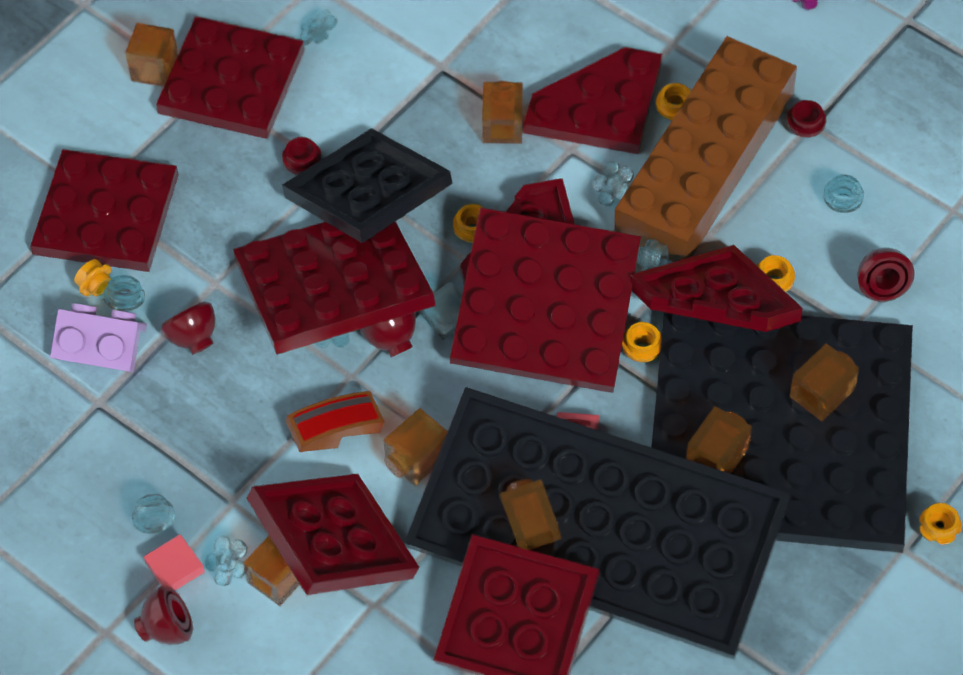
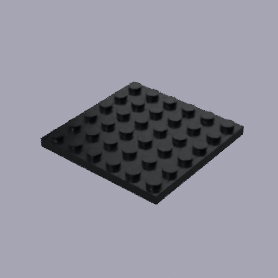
M664 312L651 448L791 493V500L776 541L903 553L905 545L913 325L802 315L800 322L764 332Z

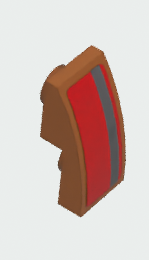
M370 391L341 395L311 404L287 415L285 420L299 452L338 448L342 437L380 433L385 423Z

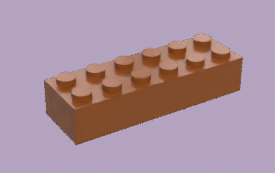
M726 36L616 206L614 232L641 236L639 247L671 262L693 257L792 98L795 89L797 66Z

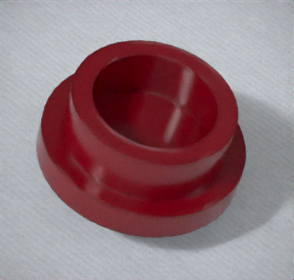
M802 100L789 110L787 126L797 136L804 138L815 137L824 130L826 115L817 102Z
M306 137L292 139L287 143L282 153L284 167L296 175L322 160L321 150L318 145Z

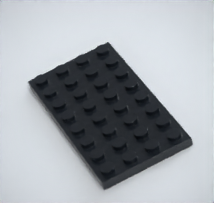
M465 387L404 544L412 550L463 566L471 537L476 535L597 568L600 574L589 608L590 611L735 660L787 512L791 493Z

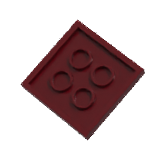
M195 16L156 103L157 113L268 139L305 51L304 40Z
M62 149L30 245L32 254L84 263L97 259L103 265L108 264L111 267L150 272L179 176L177 166Z
M359 474L252 486L246 498L306 595L410 580L414 578L420 568Z
M472 535L433 661L435 664L474 675H570L599 578V569Z

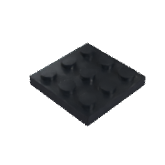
M371 128L282 184L286 199L357 241L364 243L453 183L450 170Z

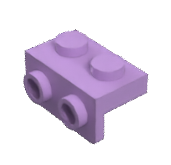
M76 303L72 304L71 311L58 309L50 358L134 372L140 332H146L147 323L135 322L136 313L112 310L111 317L96 315L97 307Z

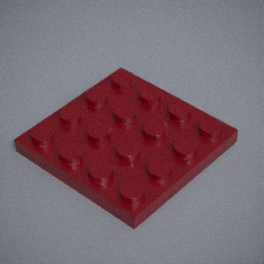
M480 208L450 354V364L613 393L632 291L630 275L635 273L641 236Z
M324 221L302 229L289 230L285 234L262 241H252L245 246L233 249L237 266L276 355L436 306L434 293L396 221L364 243L357 241Z

